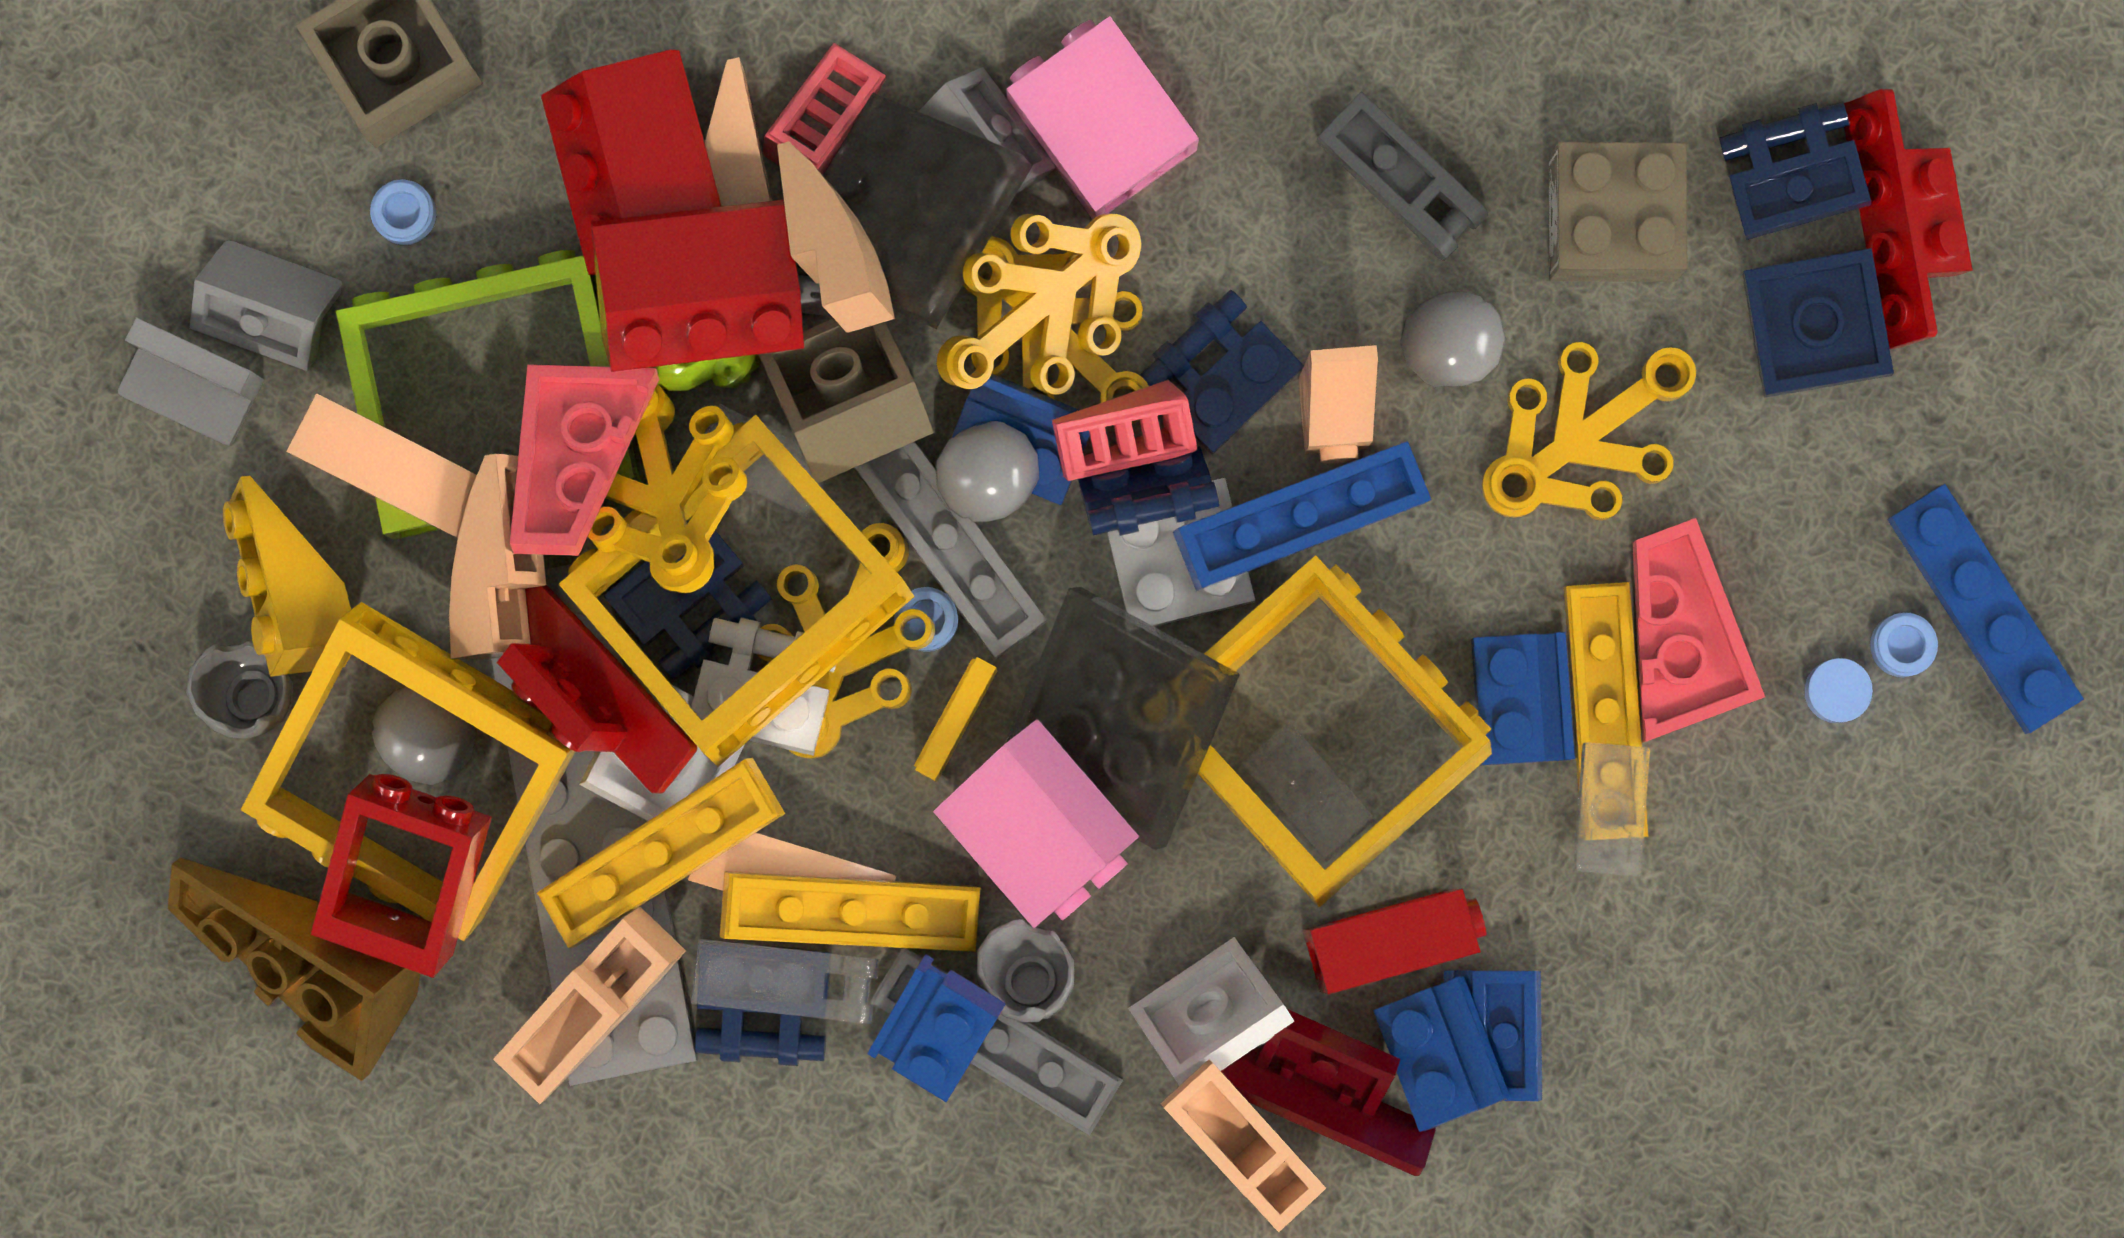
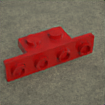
M1879 89L1844 103L1850 125L1844 127L1847 142L1855 141L1871 199V205L1859 208L1866 249L1872 248L1889 348L1895 349L1927 340L1937 335L1938 330L1928 278L1957 276L1973 271L1951 149H1904L1894 91L1892 89Z
M547 584L525 589L531 644L511 643L496 662L513 680L511 688L514 693L527 704L541 710L553 723L551 731L563 745L576 752H614L651 793H664L696 753L697 745Z

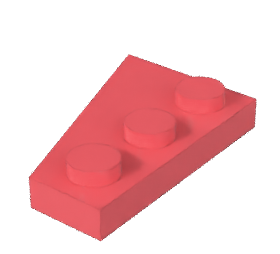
M527 365L510 546L514 554L579 556L659 381L656 368L611 372L610 367Z
M1691 519L1632 542L1642 743L1764 698L1763 689L1697 519Z

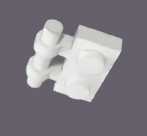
M714 618L709 642L733 648L729 665L703 660L691 708L704 720L758 673L750 671L754 653L775 658L801 636L803 632L797 631L796 636L793 637L760 629V622L741 618L739 623ZM836 665L830 670V672L835 671ZM811 686L753 736L750 741L814 756L829 698V690Z

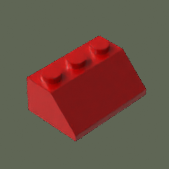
M670 49L584 70L541 95L588 275H596L591 221L722 207L679 50Z
M784 199L591 221L601 334L611 372L804 349L800 285L796 262L790 253Z

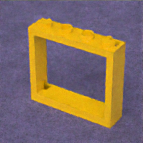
M754 415L745 424L741 422L733 425L734 433L730 442L717 451L713 460L719 457L732 458L745 471L762 455H765L871 575L704 720L697 715L597 598L641 559L619 550L604 552L599 549H590L572 563L568 570L569 575L559 583L560 587L680 727L717 767L915 597L903 578L757 415ZM732 474L722 477L717 486L728 482ZM702 478L683 509L686 521L693 516L708 493ZM633 510L624 518L629 527L661 537L656 517Z
M1315 555L1146 704L1143 710L1149 721L1320 908L1492 755L1491 742L1486 736L1492 729L1479 716L1478 710L1472 704L1465 701L1458 707L1442 690L1448 684V681L1425 655L1422 654L1418 659L1414 660L1399 644L1405 637L1403 632L1383 610L1379 608L1371 614L1359 602L1356 596L1362 590L1348 573L1345 574L1337 564L1329 570ZM1318 598L1331 609L1461 748L1325 870L1185 717Z
M360 602L339 619L252 786L241 811L256 819L257 824L267 833L294 841L311 851L315 860L321 865L329 867L340 821L285 790L281 785L350 654L354 655L539 764L472 886L458 936L460 940L465 941L488 912L576 751L563 745L553 735L551 731L553 723L539 708L527 704L514 691L460 659H451L450 653L365 603ZM364 836L353 877L367 884L370 892L379 899L389 903H399L420 915L423 919L432 922L443 882Z

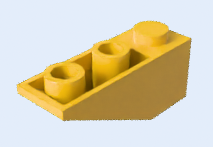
M241 476L230 501L224 503L223 522L228 538L230 540H237L241 556L237 564L238 585L244 597H251L255 613L251 623L254 649L258 655H265L270 677L311 672L339 619L351 610L345 583L251 476ZM352 654L349 655V657H348V659H347V661L345 662V664H344L343 667L346 666V664H347V662H348V660L350 659V657H351Z

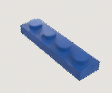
M1407 441L1179 527L1173 531V535L1195 590L1199 591L1416 508L1432 499Z
M1946 484L1939 486L1887 519L2025 734L2035 731L2084 700Z

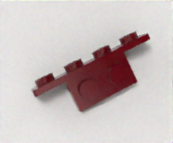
M1287 1009L1294 1020L1293 1023L1263 1043L1261 1048H1254L1221 1070L1223 1075L1242 1096L1255 1106L1413 1176H1420L1426 1165L1436 1128L1419 1132L1413 1115L1382 1102L1395 1078L1400 1058Z

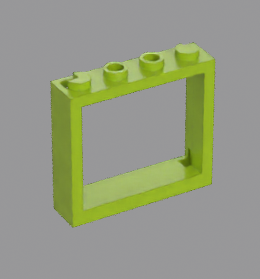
M560 250L538 257V266L514 271L512 264H497L477 270V279L452 285L451 278H435L415 284V293L390 298L389 292H372L354 297L352 299L353 307L336 310L357 414L385 427L365 330L568 284L573 285L590 366L610 367L602 341L596 275H588L584 256L576 257L574 250ZM631 440L617 474L641 482ZM375 497L382 532L387 537L397 540L440 530Z

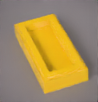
M976 657V659L972 658L914 764L915 770L936 783L938 782L998 672L997 667L979 657Z

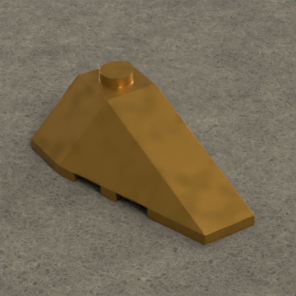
M181 857L172 863L168 910L222 962H231L238 957L248 967L251 977L258 984L253 992L267 1006H270L278 997L305 1022L296 1034L311 1049L360 1081H363L370 1075L416 999L421 974L311 935L319 905L318 901Z

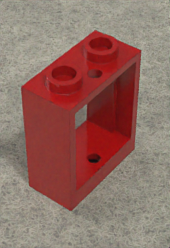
M369 774L348 793L311 935L434 978L454 954L492 816L475 811L471 803L459 797L447 795L435 797L412 789V784L402 777L391 774ZM368 818L453 847L432 922L349 893Z
M1463 888L1445 890L1302 930L1319 992L1325 994H1332L1480 953L1477 938L1487 936L1479 903L1476 898L1466 899Z

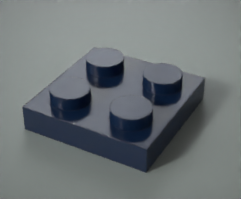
M1872 248L1744 270L1743 279L1764 398L1889 377L1894 374Z

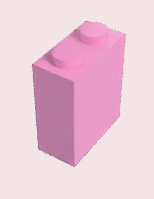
M1110 16L1098 25H1095L1092 20H1088L1077 26L1061 41L1065 48L1045 62L1041 56H1037L1023 64L1011 75L1010 80L1013 84L1006 89L1007 100L1053 161L1058 173L1092 219L1111 212L1197 151L1199 141L1196 133Z
M1038 719L1005 743L933 811L1033 928L1037 927L1053 912L1062 921L1091 897L1090 893L1083 887L1088 881L1091 880L1100 889L1128 865L1120 853L1140 837Z

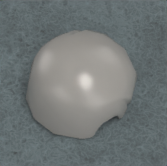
M1453 291L1433 296L1424 301L1406 318L1401 338L1407 366L1425 383L1434 387L1467 386L1476 381H1481L1499 365L1506 342L1501 315L1491 303L1484 301L1483 297L1469 292Z
M990 421L962 430L954 438L948 440L936 460V485L947 507L961 518H969L972 522H989L1012 514L1029 499L1039 481L1038 454L1024 433L1003 422Z
M251 641L225 647L214 644L205 649L190 667L186 693L195 714L214 732L230 738L246 739L275 729L276 724L284 720L291 708L293 682L289 674L270 677L265 655H258ZM255 680L253 683H251L239 692V690L245 683Z
M403 686L395 689L377 707L372 720L374 729L371 732L374 745L384 763L397 775L406 780L434 785L455 777L471 759L476 735L475 727L410 688Z
M1015 919L991 930L977 951L976 979L980 988L1006 1003L1000 1013L1002 1016L1021 1022H1039L1041 1019H1049L1061 1011L1074 990V959L1055 931L1044 930L1038 927L1033 928L1024 919Z

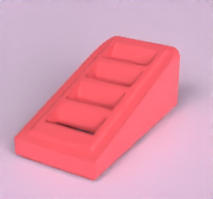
M833 43L765 134L763 155L780 166L777 145L789 141L824 175L886 81V75ZM833 70L861 87L856 96L827 79ZM818 92L846 108L842 115L814 99ZM804 113L830 129L828 134L824 136L802 122L800 119ZM790 135H792V136H794L795 138L799 139L800 141H802L803 143H805V144L808 145L809 147L813 148L815 151H812L811 149H809L808 147L804 146L803 144H801V143L798 142L797 140L793 139L792 137H790Z
M1169 380L1052 420L1063 477L1067 481L1173 459L1197 450L1188 399ZM1158 415H1162L1164 424L1162 429L1159 426ZM1140 420L1143 435L1134 438L1131 421ZM1114 425L1117 444L1109 447L1105 427ZM1089 430L1093 453L1084 456L1079 432Z

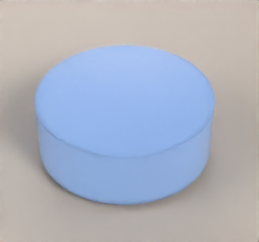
M401 179L388 182L376 192L371 202L370 215L374 227L385 239L399 245H410L421 241L431 232L436 220V207L430 194L421 185L410 180Z
M921 587L912 590L911 592L915 597L895 613L894 622L906 610L918 609L923 611L932 619L935 625V636L927 647L918 651L930 652L943 648L953 639L958 628V612L955 604L947 594L936 588ZM911 619L904 626V635L907 640H918L925 633V623L922 619Z
M1898 613L1885 618L1876 626L1871 636L1870 650L1875 663L1881 670L1892 676L1909 677L1925 671L1932 664L1937 654L1938 640L1933 627L1923 617L1913 613Z
M1843 658L1828 660L1816 666L1808 675L1804 689L1805 699L1810 710L1820 719L1830 723H1843L1854 720L1862 715L1871 702L1873 692L1871 679L1865 669L1858 663Z

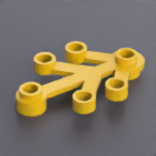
M1107 213L1099 215L1092 219L1084 229L1052 224L1048 218L1041 215L1024 214L1019 216L1011 227V240L1018 250L1032 254H1041L1049 248L1079 253L1059 271L1004 263L998 256L986 253H976L970 256L963 267V279L970 289L990 294L1002 288L1030 292L1031 294L977 339L958 335L944 342L937 355V369L942 379L950 385L964 389H975L982 386L992 374L994 359L1045 318L1039 358L1032 365L1031 381L1038 390L1049 394L1059 395L1068 391L1075 377L1074 368L1070 361L1066 359L1076 292L1091 279L1088 318L1083 320L1079 326L1078 341L1080 346L1089 353L1098 355L1113 353L1120 345L1122 336L1118 323L1113 320L1119 276L1129 272L1134 267L1141 251V238L1137 227L1127 217L1119 214ZM1035 222L1039 227L1040 235L1037 242L1030 245L1026 239V231ZM1116 235L1119 242L1118 250L1115 256L1110 257L1107 252V243L1112 236ZM988 262L992 268V276L987 283L982 285L978 279V270L983 263ZM1102 324L1106 330V337L1101 345L1096 346L1093 341V333ZM974 352L978 358L977 367L974 373L967 375L964 369V361L969 354ZM1056 363L1059 369V377L1054 384L1049 386L1046 381V372L1052 364Z
M993 236L980 237L970 242L960 254L958 275L965 290L977 297V338L1002 318V299L1013 309L1031 293L1001 288L995 293L988 294L970 289L963 279V267L970 256L976 253H986L998 256L1004 263L1059 271L1079 253L1067 251L1065 254L1018 255L1007 241ZM978 274V279L982 285L989 281L983 279ZM1091 279V281H1089L1088 283H1086L1083 287H1086V286H1088L1089 284H1091V283H1092V279ZM1128 291L1117 292L1115 303L1121 300L1131 302L1136 309V315L1128 322H1120L1114 317L1113 320L1118 323L1121 331H1129L1140 323L1143 306L1135 294ZM1075 298L1071 324H1081L1083 320L1088 318L1090 298ZM1045 318L1022 336L1023 387L1030 390H1038L1031 381V368L1033 363L1039 358ZM1070 328L1066 359L1100 393V403L1113 399L1114 394L1120 389H1130L1134 392L1149 387L1140 375L1130 371L1116 373L1098 354L1085 351L1079 344L1078 335ZM1008 349L1002 353V361L997 367L993 368L992 374L999 376L1007 369L1009 365L1008 360L1010 359ZM973 352L971 353V359L975 368L977 367L978 358ZM1047 370V372H1046V381H1047V383H1048V370ZM1044 392L1047 397L1055 399L1053 394Z
M1585 342L1571 343L1562 351L1563 353L1560 354L1558 360L1559 370L1563 375L1554 439L1551 444L1533 457L1536 415L1546 406L1547 392L1545 387L1535 379L1525 378L1516 382L1512 389H1510L1507 397L1508 406L1512 411L1506 455L1496 459L1489 465L1482 480V492L1487 504L1498 514L1512 518L1522 517L1531 513L1540 503L1584 510L1589 517L1595 520H1607L1609 517H1613L1620 510L1623 499L1621 491L1612 482L1598 481L1589 487L1547 477L1565 464L1573 463L1634 473L1641 481L1648 484H1656L1666 479L1671 474L1674 466L1673 456L1666 447L1659 444H1650L1643 448L1599 440L1656 399L1674 401L1686 394L1692 388L1696 379V367L1692 358L1678 348L1670 347L1658 350L1645 362L1642 369V379L1583 420L1589 379L1596 371L1599 359L1596 350L1591 345ZM1573 351L1585 353L1590 361L1589 369L1583 373L1572 371L1567 364L1569 353ZM1668 365L1676 370L1678 381L1675 386L1667 388L1657 382L1656 370L1659 366ZM1529 387L1536 391L1539 397L1536 408L1526 410L1518 405L1516 393L1520 388ZM1657 453L1663 458L1664 470L1661 474L1651 475L1643 469L1642 459L1645 454ZM1508 475L1521 477L1525 483L1523 495L1516 498L1506 495L1502 488L1504 477ZM1604 489L1612 495L1614 502L1610 511L1600 512L1592 506L1591 495L1595 490Z
M657 384L634 434L637 436L648 485L616 473L605 498L656 517L661 537L631 528L617 510L612 507H601L588 538L601 551L611 552L619 550L650 562L651 575L664 589L680 593H690L703 587L712 576L714 552L709 539L731 502L739 498L745 491L747 476L732 458L719 457L713 460L717 451L730 442L734 433L732 422L717 406H705L694 413L689 423V430L694 440L676 470L673 471L664 431L673 421L675 407L669 396ZM718 423L715 430L704 434L710 425ZM732 474L728 482L717 486L722 477ZM702 478L708 493L687 524L683 509ZM614 523L613 528L607 534L600 536L602 530L607 525ZM685 555L680 561L676 562L681 556Z
M875 523L861 531L870 543L878 537L888 538L890 550L884 558L897 573L905 566L909 556V546L905 537L895 527L885 523ZM861 563L849 593L871 575ZM795 564L781 571L777 579V589L785 600L793 604L805 632L823 617L825 612L817 596L819 588L817 577L805 566ZM797 574L806 575L808 579L806 591L799 596L790 595L788 592V582L791 577ZM909 609L902 612L896 618L894 626L866 638L836 665L834 672L828 671L812 686L829 690V698L814 756L792 750L789 751L807 759L822 757L832 751L839 742L842 726L882 708L897 709L904 706L911 697L912 686L909 679L895 669L881 670L873 677L869 688L836 701L835 699L845 676L907 648L919 650L927 647L935 636V625L932 619L918 609ZM911 619H922L925 623V633L923 636L915 641L907 640L904 635L905 624ZM767 624L760 628L793 636L790 631L778 624ZM757 654L761 659L765 660L768 663L774 659L772 657ZM888 678H898L902 685L900 695L894 700H884L880 693L881 685Z

